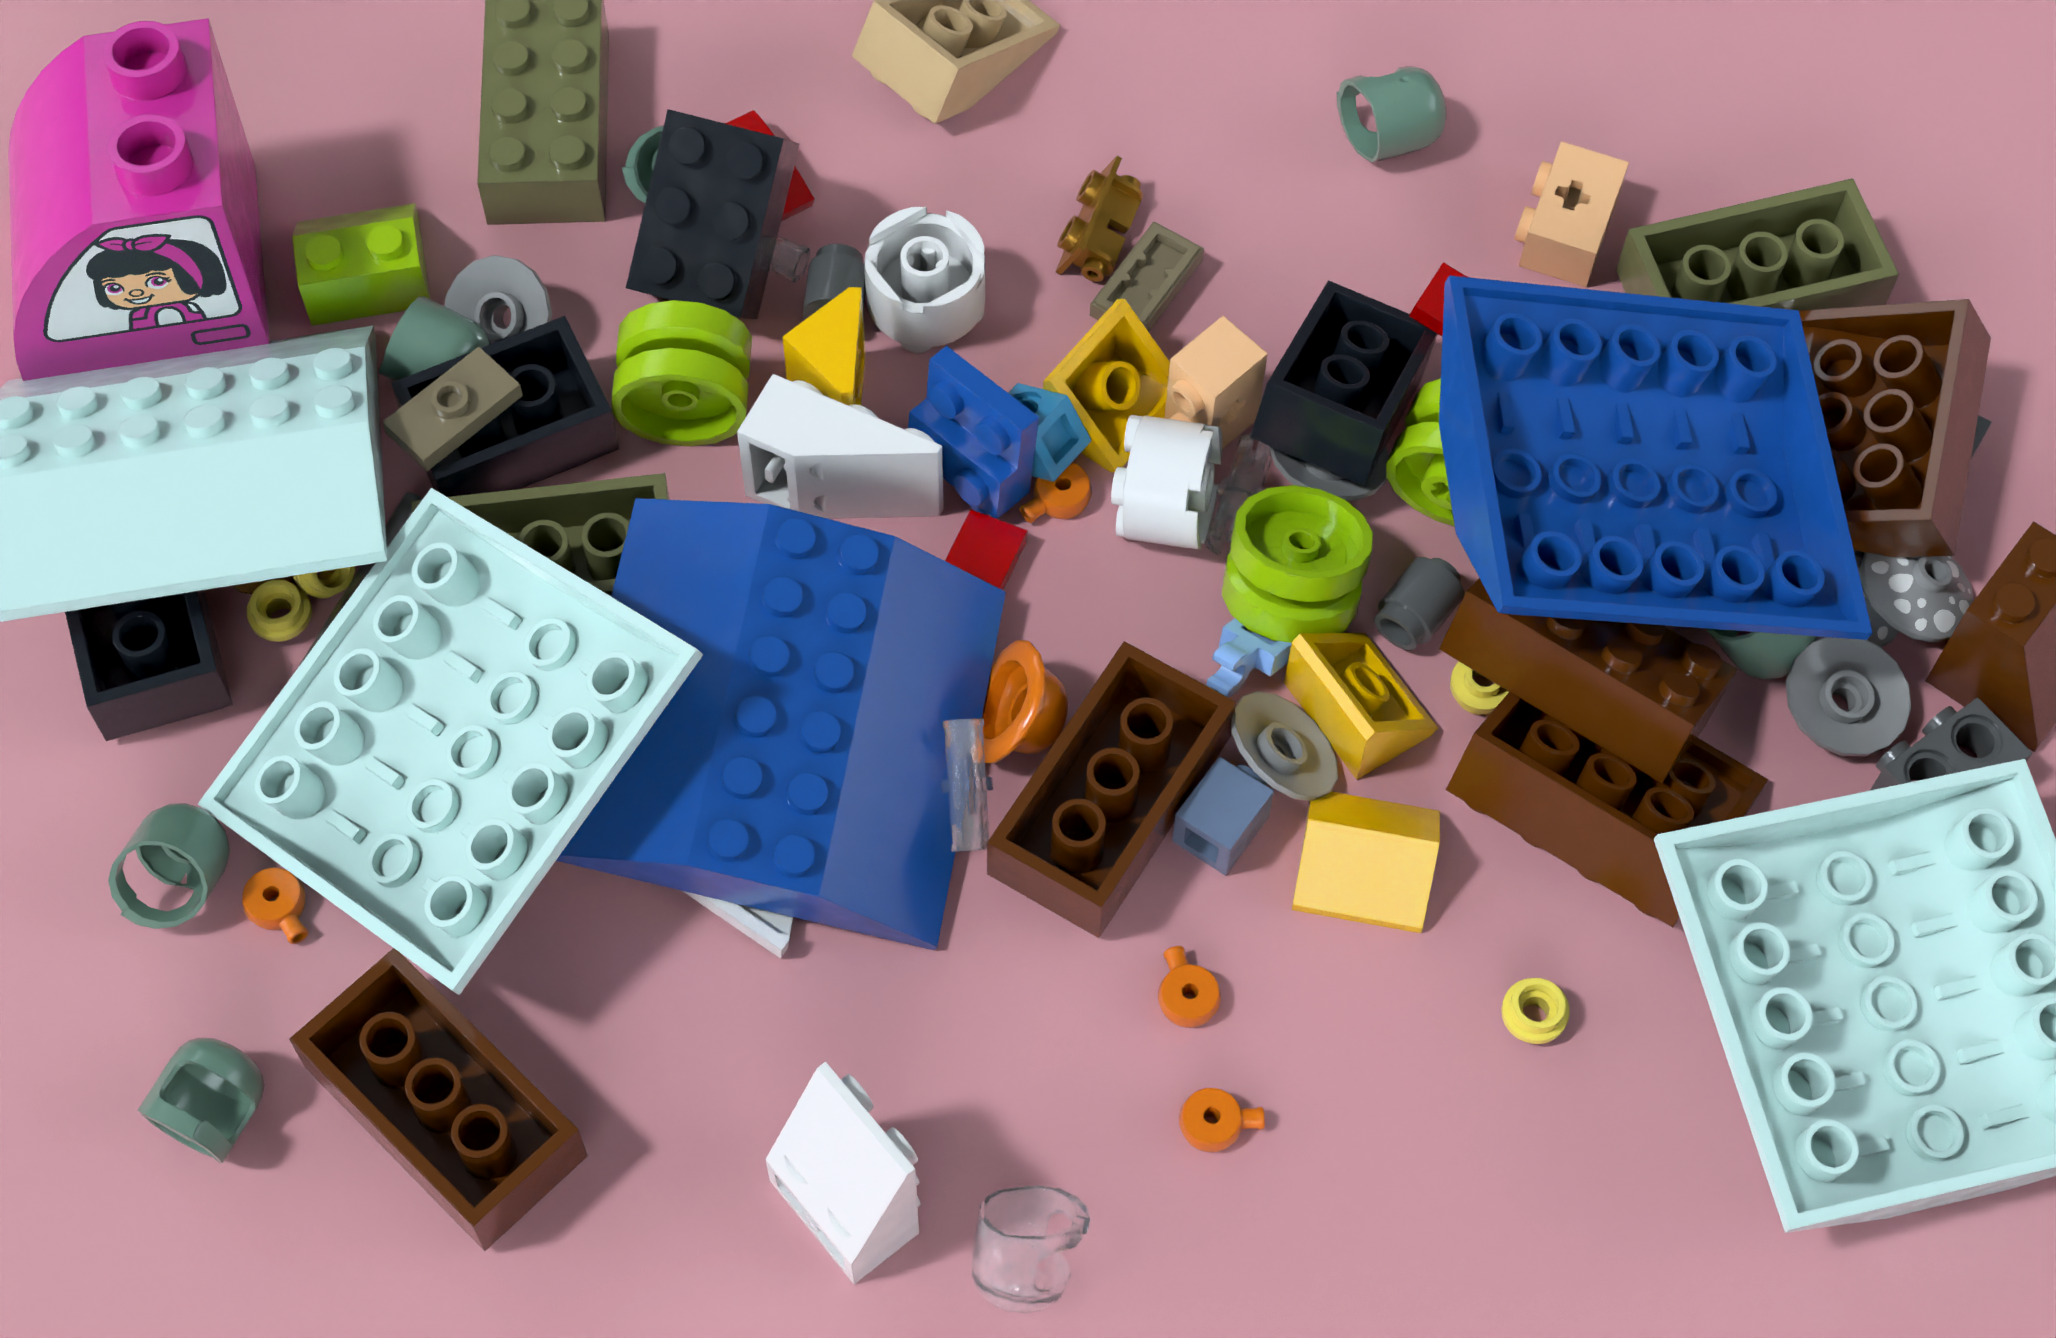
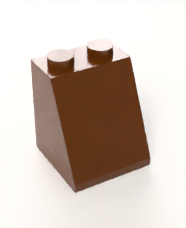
M2034 521L1966 610L1925 682L1964 707L1978 697L2033 752L2036 751L2056 723V535Z

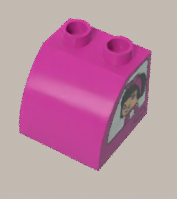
M209 18L171 24H162L155 21H137L124 25L114 32L81 37L57 55L30 85L17 108L10 130L8 161L13 339L16 362L22 380L26 381L269 344L255 163Z

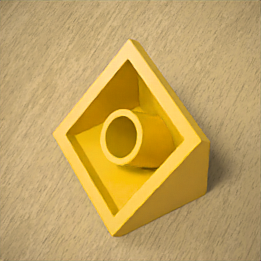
M848 287L782 337L787 380L792 382L796 380L807 382L816 387L824 396L848 406L850 404L862 406L866 355L862 287Z
M1117 299L1044 379L1043 389L1068 396L1092 440L1081 453L1107 471L1115 473L1116 468L1123 467L1130 456V452H1126L1124 448L1125 431L1129 416L1165 418L1170 362L1126 299Z
M1300 633L1292 641L1284 684L1307 715L1316 722L1329 740L1331 747L1356 780L1429 738L1439 729L1366 633Z
M1332 791L1324 797L1309 801L1292 910L1422 933L1440 844V811Z

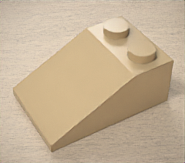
M873 0L852 57L867 68L877 81L886 84L910 103L919 115L937 124L975 105L1054 37L1059 30L1060 24L1030 0Z

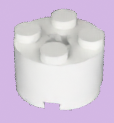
M911 207L891 214L874 228L869 238V245L864 259L866 302L872 320L884 334L900 342L907 351L923 353L932 347L945 345L961 338L982 319L985 306L984 244L980 234L969 221L959 214L947 210L946 216L927 213V207Z
M1130 415L1124 440L1125 451L1130 452L1127 468H1116L1111 491V503L1119 505L1116 518V536L1136 541L1201 549V543L1205 544L1209 535L1217 500L1219 484H1214V464L1221 465V428L1202 423Z

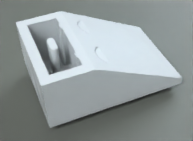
M772 374L737 431L745 496L761 503L772 504L827 519L940 516L943 511L942 445L935 443L930 436L914 428L902 429L885 422L864 406L850 404L848 406L824 396L816 387L800 380L792 382Z
M824 1062L816 1069L769 1152L766 1164L770 1182L852 1283L856 1284L919 1234L918 1207L921 1203L917 1196L916 1186L920 1182L913 1166L918 1162V1157L905 1137L896 1128L891 1127L884 1132L868 1113L874 1106L857 1080L850 1074L840 1079L827 1062Z

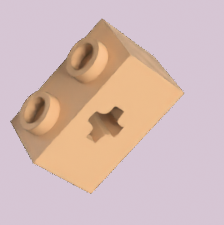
M1561 141L1553 164L1542 161L1531 192V195L1540 197L1537 208L1525 206L1514 238V240L1524 243L1519 266L1587 287L1616 206L1629 162Z
M1225 316L1220 317L1170 359L1165 418L1220 427L1223 449L1255 422L1261 402L1268 353Z

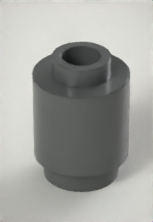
M828 244L817 251L816 257L810 261L808 266L803 305L804 320L848 287H862L864 312L866 295L863 256L857 249L844 244Z
M1418 557L1414 559L1378 604L1379 613L1375 616L1374 622L1381 635L1396 647L1404 650H1413L1418 644L1429 642L1464 598L1465 593L1460 583L1461 577L1458 571L1441 558Z

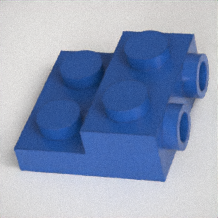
M946 345L929 359L926 399L909 412L908 428L920 430L930 436L935 443L942 445L943 479L955 487L959 496L974 511L989 514L991 517L998 519L1030 492L1039 416Z

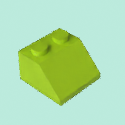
M416 203L297 222L292 234L297 282L312 326L406 311L410 304L418 297L425 296L430 299Z

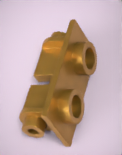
M1116 156L1101 173L1092 170L1083 182L1076 198L1078 202L1083 204L1078 217L1074 215L1069 220L1058 240L1057 247L1063 249L1064 252L1055 271L1057 274L1061 275L1071 263L1082 268V275L1093 282H1100L1104 279V276L1112 274L1126 238L1107 228V226L1110 225L1125 234L1130 229L1143 198V193L1140 190L1141 183L1137 178L1130 175L1119 176L1116 174L1122 160L1121 157Z

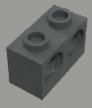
M1977 697L1958 712L1952 706H1948L1939 712L1923 728L1922 733L1925 736L1914 745L1910 746L1903 740L1886 752L1876 764V768L1881 773L1870 790L1909 783L1911 780L1919 781L2025 759L2027 762L2032 752ZM1958 745L1970 748L1977 754L1978 758L1964 754Z

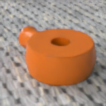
M1071 463L1054 482L1037 478L1034 484L1035 498L1020 506L1021 515L1028 523H1033L1035 519L1044 513L1057 519H1069L1079 515L1084 511L1091 499L1092 486L1085 470L1075 463Z
M266 868L255 873L245 884L242 893V906L248 919L263 929H282L290 944H297L304 940L308 935V930L299 919L305 906V890L301 881L291 872L282 868ZM279 896L276 900L269 901L271 898Z
M1178 945L1166 949L1163 956L1167 961L1170 972L1163 978L1158 989V1002L1166 1018L1175 1025L1185 1028L1199 1027L1207 1023L1219 1009L1221 1003L1219 985L1215 977L1207 969L1198 965L1188 964L1184 947ZM1191 993L1195 998L1187 999L1183 995Z
M1204 1088L1194 1092L1183 1103L1179 1113V1126L1187 1142L1194 1148L1203 1152H1219L1232 1145L1239 1137L1242 1129H1263L1265 1126L1263 1107L1240 1109L1236 1099L1228 1092L1218 1088ZM1211 1116L1216 1118L1218 1122L1210 1124L1204 1118Z

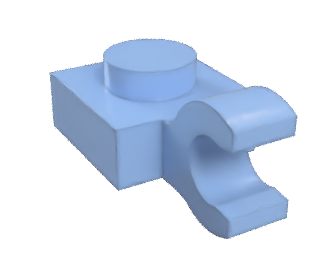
M1234 618L1223 626L1219 648L1213 653L1212 660L1221 664V667L1214 675L1207 679L1206 685L1220 694L1230 697L1241 688L1253 668L1271 676L1288 663L1291 643L1273 641L1248 630Z

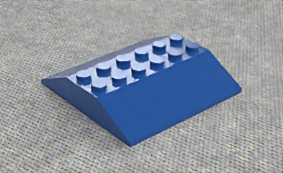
M1449 276L1444 286L1439 429L1456 535L1499 614L1867 640L1873 634L1799 310L1460 276Z
M636 498L611 597L695 647L703 656L556 861L935 951L940 936L1006 592L896 536L784 507L759 503Z

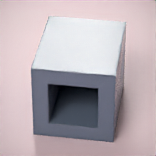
M1219 756L1175 814L1172 841L1226 876L1268 820L1274 791L1251 768L1245 765L1234 766Z

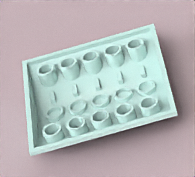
M374 325L269 341V344L106 369L23 381L22 378L8 380L0 388V622L387 561L377 349Z
M431 488L386 548L387 561L375 563L201 798L198 805L450 990L460 995L703 654L682 639Z
M2025 759L1661 833L1655 836L1654 842L1785 1233L1891 1218L2010 1190L2056 1176V838Z

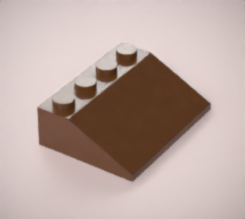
M1969 299L1799 311L1853 549L1888 557L1955 556L1991 337Z
M1509 692L1474 732L1446 791L1463 800L1472 810L1488 815L1516 832L1530 845L1544 849L1577 869L1586 879L1600 883L1633 903L1642 913L1655 917L1673 928L1680 917L1654 842L1655 836L1661 833L1744 817L1769 779L1703 740L1696 738L1664 782L1661 783Z

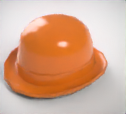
M1016 640L1001 651L991 669L976 745L982 762L997 763L1012 751L1037 754L1055 742L1065 725L1069 704L1067 691L1061 680L1051 671L1044 668L1040 652L1030 641Z

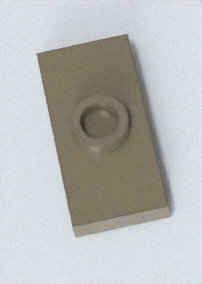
M1153 221L1091 302L1089 316L1099 320L1117 299H1126L1149 332L1203 261L1204 248Z
M477 347L382 421L386 434L427 472L523 396L521 386L480 347Z

